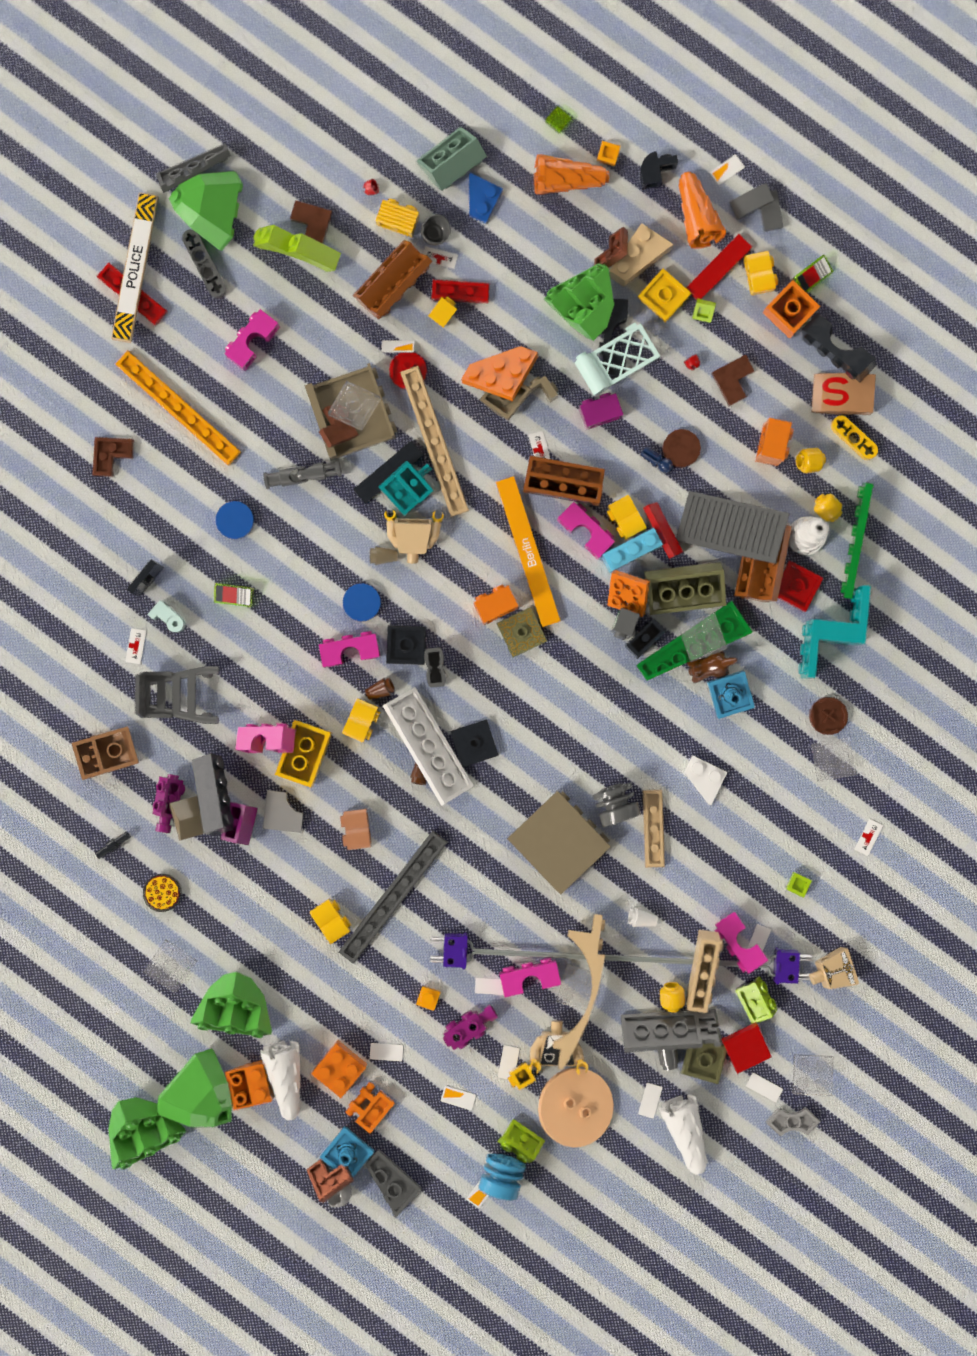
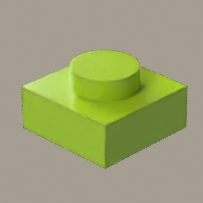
M697 299L692 319L711 323L716 302Z
M793 872L785 889L804 898L812 880Z

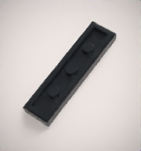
M411 440L353 490L367 504L381 492L378 486L404 462L407 461L413 465L424 456L423 453Z

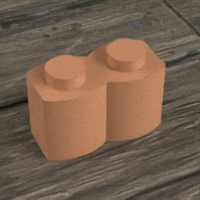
M367 809L344 811L343 816H340L341 827H345L346 835L342 836L343 845L347 846L348 850L372 847Z

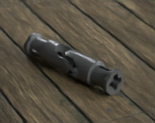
M338 459L327 464L323 462L315 463L307 469L304 466L281 469L276 473L267 474V472H264L263 478L266 489H270L272 486L282 485L284 487L306 483L309 481L307 479L319 481L336 475L342 477ZM298 469L297 476L300 481L296 482L291 479L290 473Z

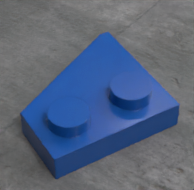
M470 173L469 216L487 224L503 192V188Z

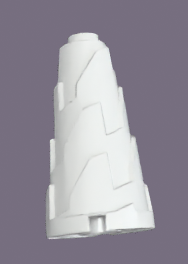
M811 516L797 519L791 524L789 546L800 555H812L818 552L828 537V523L824 522L821 518Z
M285 1041L269 1044L261 1050V1058L267 1071L271 1088L274 1091L282 1117L286 1120L296 1119L299 1114L300 1099L299 1043L290 1041V1046H287Z
M687 1095L688 1100H683V1096H678L661 1104L662 1108L659 1107L660 1114L665 1120L667 1128L683 1156L687 1169H690V1172L696 1175L705 1172L708 1162L698 1111V1101L693 1095Z

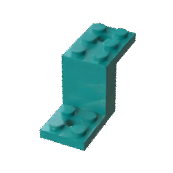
M862 585L853 591L851 599L853 610H850L849 621L852 623L812 619L806 621V624L802 626L804 644L800 646V655H803L802 663H799L798 674H801L800 679H813L816 677L819 642L854 646L866 644L871 586Z

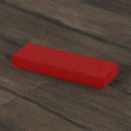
M433 279L432 300L449 297L455 302L488 304L490 283Z
M658 502L643 507L652 527L655 528L663 544L662 546L668 558L670 559L682 554L683 551Z

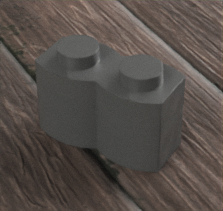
M441 648L426 649L424 659L428 667L426 673L427 683L430 688L444 687L446 683V674L442 668L444 665V654Z

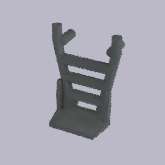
M203 666L175 673L139 672L135 675V714L140 718L175 717L202 724H219V716H213L209 712H204L201 715L196 714V676L202 675L204 678H212L213 674H219V666ZM187 678V712L181 711V679ZM172 681V709L166 708V682ZM157 684V705H152L151 685Z

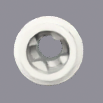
M638 908L630 909L628 924H631L633 927H656L657 915Z

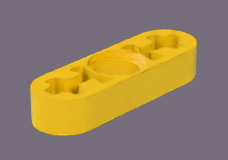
M837 416L832 421V431L862 459L871 460L877 455V445L847 417ZM836 421H843V427L846 430L850 427L851 430L846 435H844L843 433L846 431L842 427L838 429V423ZM851 433L859 435L858 443L850 441L849 436ZM864 440L866 443H864L863 446L858 448L857 446H859ZM864 447H866V448L871 447V448H872V450H871L872 455H871L870 453H869L868 455H866V454H865L866 449H865Z

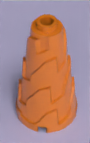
M537 154L534 190L537 195L602 187L605 183L609 182V171H606V168H602V166L543 154Z
M690 171L683 173L679 179V190L688 244L693 249L706 248L711 246L710 241L715 240V243L721 241L726 235V230L717 211H714L709 196L706 195L696 174Z

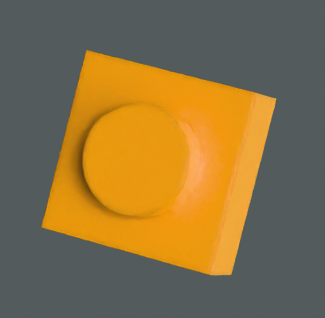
M602 141L597 162L615 166L621 146Z
M422 985L416 1005L434 1011L441 991Z

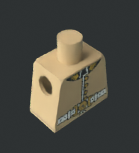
M837 948L815 962L817 971L809 974L813 985L821 982L822 986L827 989L859 984L848 948Z

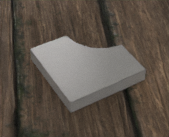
M267 790L263 829L301 833L304 813L298 812L291 807L287 799V792Z

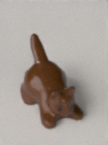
M719 650L712 652L707 658L694 659L687 662V665L690 667L689 674L693 676L691 680L693 683H698L711 676L716 678L727 676L729 674V666L735 664L738 659L726 658L725 653Z

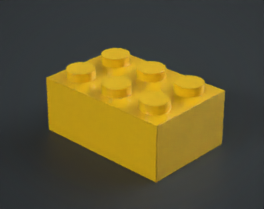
M294 720L291 729H295L293 753H282L275 775L312 788L314 787L333 733Z

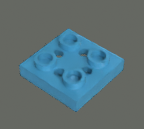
M744 670L707 681L718 719L755 708Z
M344 1126L323 1151L320 1158L333 1169L340 1165L348 1166L352 1177H354L374 1153V1149Z

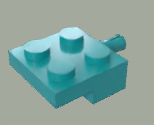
M406 461L378 487L405 516L413 507L421 503L434 491L424 478L432 468L426 463L418 471Z

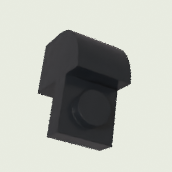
M657 151L648 154L642 162L639 173L641 189L646 190L660 187L662 183L661 171L676 169L678 164L677 155L665 154L658 158Z

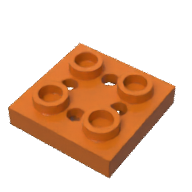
M614 570L611 573L607 605L619 610L623 608L639 614V617H643L646 612L650 581Z

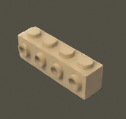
M699 930L686 995V1004L689 1011L707 1013L708 1005L712 1002L711 990L715 986V970L719 967L718 955L723 947V940H720L718 932Z

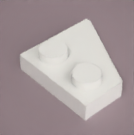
M693 755L684 771L707 804L712 805L727 772Z

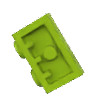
M757 977L753 982L735 989L752 1024L772 1018L777 1012L776 1002L770 997L767 984L762 981L761 977Z
M512 1119L497 1142L501 1144V1148L505 1151L516 1154L517 1159L521 1162L531 1163L535 1160L545 1140Z

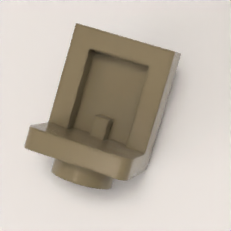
M538 376L530 382L529 388L532 392L540 387L550 403L557 399L558 388L553 382L550 383L546 376L542 378Z

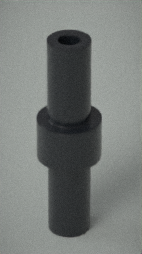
M126 831L116 839L112 838L109 840L106 846L95 852L96 857L100 859L110 851L114 852L120 847L119 845L131 838L130 834Z

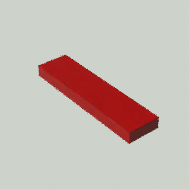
M738 234L686 287L691 292V295L696 300L703 299L752 249V246Z
M108 262L96 277L119 296L123 274ZM141 289L138 312L156 326L168 311Z

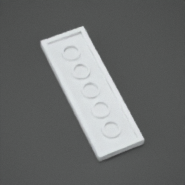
M416 687L383 705L441 805L446 804L473 787L472 782Z

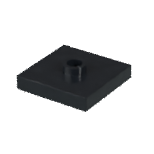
M152 559L149 560L127 587V590L140 597L154 582L164 567Z
M388 625L386 664L425 665L426 627Z
M487 719L450 731L462 767L499 756Z

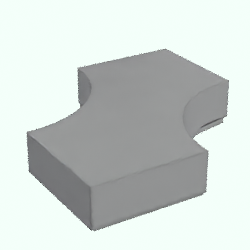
M804 1107L802 1110L793 1113L777 1108L765 1122L779 1136H782L788 1131H801L808 1135L820 1123V1120Z

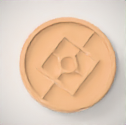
M569 1068L554 1075L543 1088L539 1099L538 1113L543 1129L554 1141L567 1147H583L599 1139L608 1128L613 1114V1097L607 1083L598 1074L590 1070L586 1073L584 1068H579L580 1074H577L576 1068Z

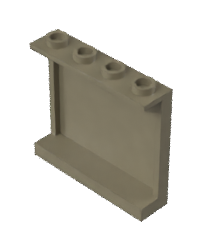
M370 363L367 364L368 367L315 385H312V383L304 385L320 430L331 425L322 410L339 402L359 434L356 438L328 448L324 441L330 460L395 439L394 433L397 432L394 421L390 422L388 415L391 414L388 403H383L382 397L385 394L382 385L377 386L375 379L379 377L376 368H371Z
M556 790L507 839L561 895L611 846L608 844L610 840L603 832L599 835L594 830L597 826L590 819L586 821L581 816L583 814L582 810L577 805L572 807L568 802L570 798L563 791L559 793Z

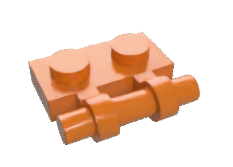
M369 1082L366 1087H362L358 1097L349 1103V1108L345 1111L350 1117L355 1112L359 1114L355 1122L370 1134L395 1104L381 1090L376 1096L372 1094V1090L376 1087L372 1082ZM367 1098L370 1103L363 1109L360 1105Z

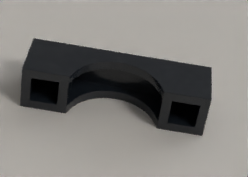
M613 299L614 307L607 328L600 334L603 335V342H599V348L612 341L613 331L619 325L626 323L628 318V299ZM604 351L599 353L602 354V361L608 363L611 353ZM613 354L610 364L622 366L624 356ZM609 367L608 374L610 378L615 379L619 377L620 369Z
M817 313L802 328L803 341L807 345H813L817 348V352L821 356H827L835 367H841L846 371L845 373L850 379H856L858 382H861L876 367V358L862 347L854 350H842L836 347L831 341L833 333L832 324Z

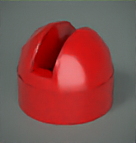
M370 179L364 183L363 188H365L364 193L366 195L373 196L379 193V186L375 179Z
M694 354L685 360L684 364L689 370H695V367L699 368L700 359L697 354Z

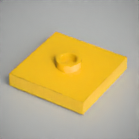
M662 268L637 298L666 323L687 300L691 292Z

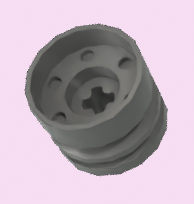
M631 783L615 784L603 788L598 793L592 795L594 800L603 799L602 802L595 804L596 807L606 808L605 811L599 814L603 827L641 815L638 803H628L627 800L635 795L634 792L625 794L626 790L632 788Z

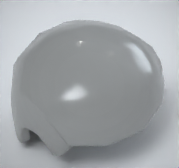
M350 1184L328 1199L331 1207H342L348 1203L351 1197Z

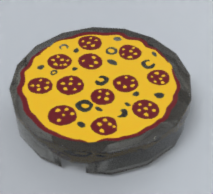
M169 874L152 876L143 888L145 904L156 912H166L173 909L182 897V888L179 881Z

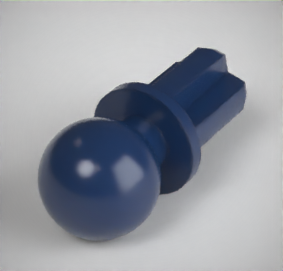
M648 447L642 450L641 456L650 461L653 467L657 464L660 472L669 473L672 471L673 463L670 459H662L661 453L657 454Z

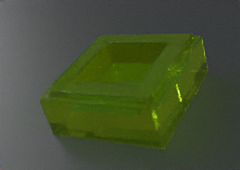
M557 106L545 119V123L560 134L571 122L572 118Z

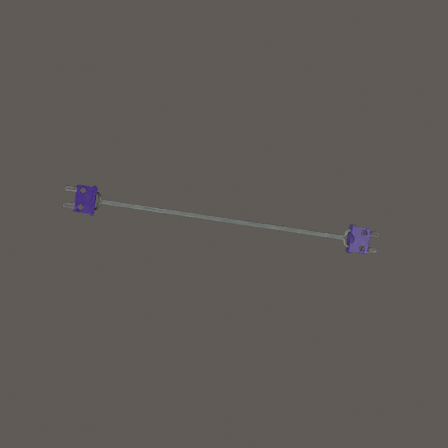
M466 932L464 934L445 933L444 937H431V943L444 944V956L431 955L430 962L443 963V967H458L463 970L466 969V963L472 960L474 954L586 959L584 954L475 949L473 943L468 940ZM467 943L470 944L471 949L474 951L470 954L469 959H467ZM776 947L774 955L770 957L769 962L759 968H767L777 985L779 983L798 984L799 980H810L809 973H799L800 961H812V955L800 954L798 950H786ZM605 955L604 959L607 961L693 964V959ZM774 958V967L772 973L771 968L767 965L771 964L772 959ZM719 960V966L739 967L737 965L739 961Z

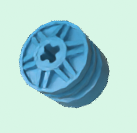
M487 1154V1163L484 1164V1170L488 1173L481 1175L478 1186L479 1190L498 1199L517 1200L521 1185L515 1180L523 1179L522 1173L525 1171L526 1165L507 1155Z

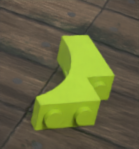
M276 225L257 229L254 234L255 241L253 246L259 249L294 257L326 272L336 270L341 253L302 233L294 235Z

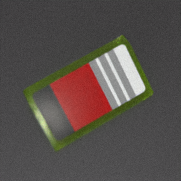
M823 254L794 276L792 280L807 293L834 271Z
M215 583L214 603L252 607L253 587Z

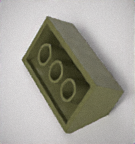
M720 562L644 571L645 580L650 581L647 598L650 615L726 606L724 569Z

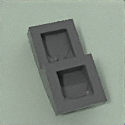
M767 183L730 201V205L738 220L754 213L759 208L773 203L774 199Z

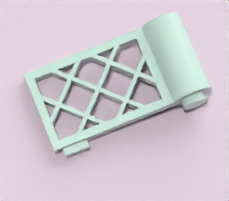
M636 323L631 324L625 328L626 332L591 353L583 352L576 357L575 365L594 396L601 394L612 385L660 358L659 353L641 323L639 325ZM639 330L643 336L642 342L630 341L632 334ZM619 341L627 343L625 353L614 351L615 344ZM629 344L640 347L638 356L627 354ZM642 348L650 349L654 356L649 359L640 357ZM602 351L611 353L609 362L600 361L597 354ZM613 354L624 356L622 366L610 364ZM626 357L637 360L634 368L624 367ZM609 367L620 369L619 377L612 380L608 374Z

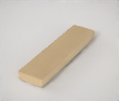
M643 790L645 868L665 867L662 790Z

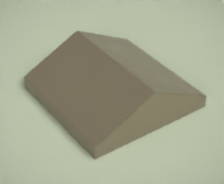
M523 384L513 401L485 392L480 401L494 413L509 421L532 390Z
M198 796L169 803L179 841L204 834Z

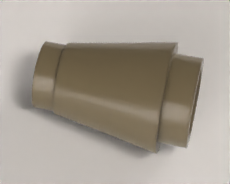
M377 546L370 548V563L380 565L398 560L397 550Z

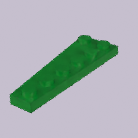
M862 483V486H859L857 491V498H860L859 506L857 505L855 509V517L857 518L851 531L853 541L852 544L849 543L848 547L849 563L846 562L844 574H847L846 581H842L840 590L844 598L852 599L873 490V484Z
M730 601L726 606L721 607L636 666L645 680L648 681L751 634L752 630L733 602Z

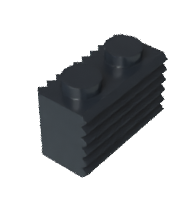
M650 619L633 638L627 641L625 648L638 659L666 630L655 619Z

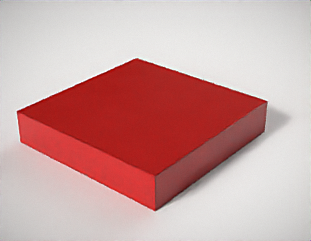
M789 560L783 570L778 599L806 612L823 577Z
M756 1022L721 1039L737 1074L772 1057Z

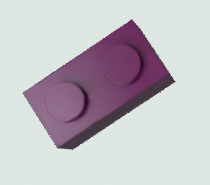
M611 392L602 394L600 399L594 401L592 398L587 399L579 406L586 430L623 417L616 393L612 395Z
M231 802L230 808L234 818V830L222 833L221 840L249 846L258 808Z

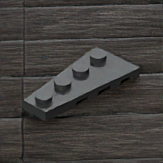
M226 143L156 173L163 193L217 163L226 161L231 156Z

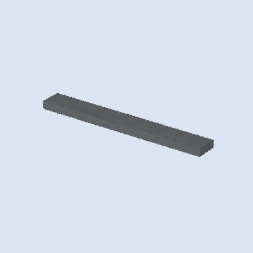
M435 831L429 834L339 950L342 956L354 964L448 841Z

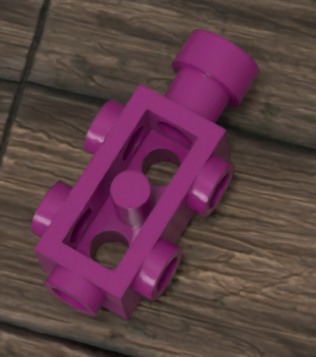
M168 774L167 777L159 776L152 813L153 815L160 816L159 823H156L155 831L171 833L172 825L170 823L173 815L169 803L180 801L181 795L185 793L184 780H180L178 775Z
M491 1004L485 1007L484 1011L479 1014L477 1010L474 1012L469 1010L461 1016L462 1020L457 1023L454 1020L445 1026L446 1030L443 1033V1040L453 1050L457 1048L461 1050L469 1044L468 1041L472 1038L478 1039L483 1036L487 1028L486 1023L494 1021L498 1018V1015ZM472 1023L477 1026L474 1030L469 1027ZM453 1035H460V1039L455 1040L453 1038Z

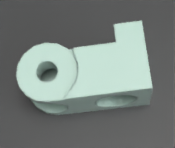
M159 600L147 614L153 620H157L159 617L172 632L179 633L185 629V620L162 600Z

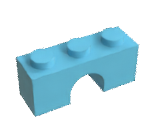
M655 528L602 554L601 557L608 571L612 573L633 560L660 548L663 544Z

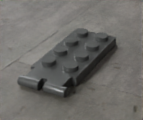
M710 1009L709 1013L687 1010L674 1013L624 1014L620 1018L624 1053L702 1048V1044L713 1043L716 1047L722 1045L720 1030L716 1028L719 1026L716 1009Z

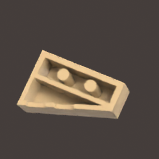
M641 223L628 242L627 255L616 262L610 269V278L621 286H626L649 266L656 263L662 256L669 253L673 244Z

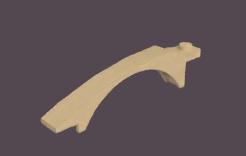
M593 915L591 933L568 930V937L580 948L587 960L592 987L588 1007L579 1023L569 1033L553 1041V1048L560 1049L558 1069L563 1070L587 1025L599 990L605 955L598 954V950H602L603 939H600V931H604L605 920L602 919L603 915Z

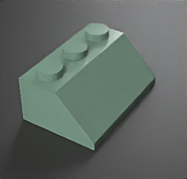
M460 127L416 160V162L431 182L443 191L449 188L458 178L465 176L471 168L479 165L487 156L478 139Z

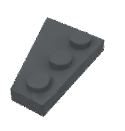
M380 1149L365 1164L396 1218L420 1192L422 1187Z

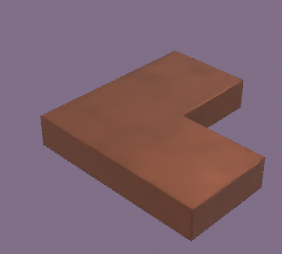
M295 200L290 220L307 225L305 235L323 244L332 211Z
M625 227L620 228L609 236V249L594 259V265L599 263L609 268L627 255L628 230Z
M746 355L711 373L729 407L747 397L738 381L754 373V369Z
M339 402L322 410L331 424L319 431L328 448L356 438L359 435Z
M95 437L92 475L113 477L114 458L133 459L134 440Z
M322 1159L306 1169L318 1199L322 1203L354 1181L348 1166L340 1165L330 1172L326 1162Z

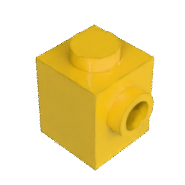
M441 297L428 316L444 328L457 310L454 307L456 303L449 297H446V299Z
M525 1062L508 1072L510 1074V1077H508L510 1084L513 1088L517 1087L518 1090L536 1081L532 1072H528V1065Z

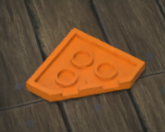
M519 346L471 363L461 378L462 383L513 401L537 360L538 352Z

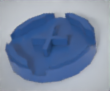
M231 501L219 508L215 523L223 536L238 540L251 532L254 526V516L247 505L238 501Z
M364 583L351 586L343 597V608L346 614L351 619L359 622L374 618L381 607V599L378 592L372 586Z

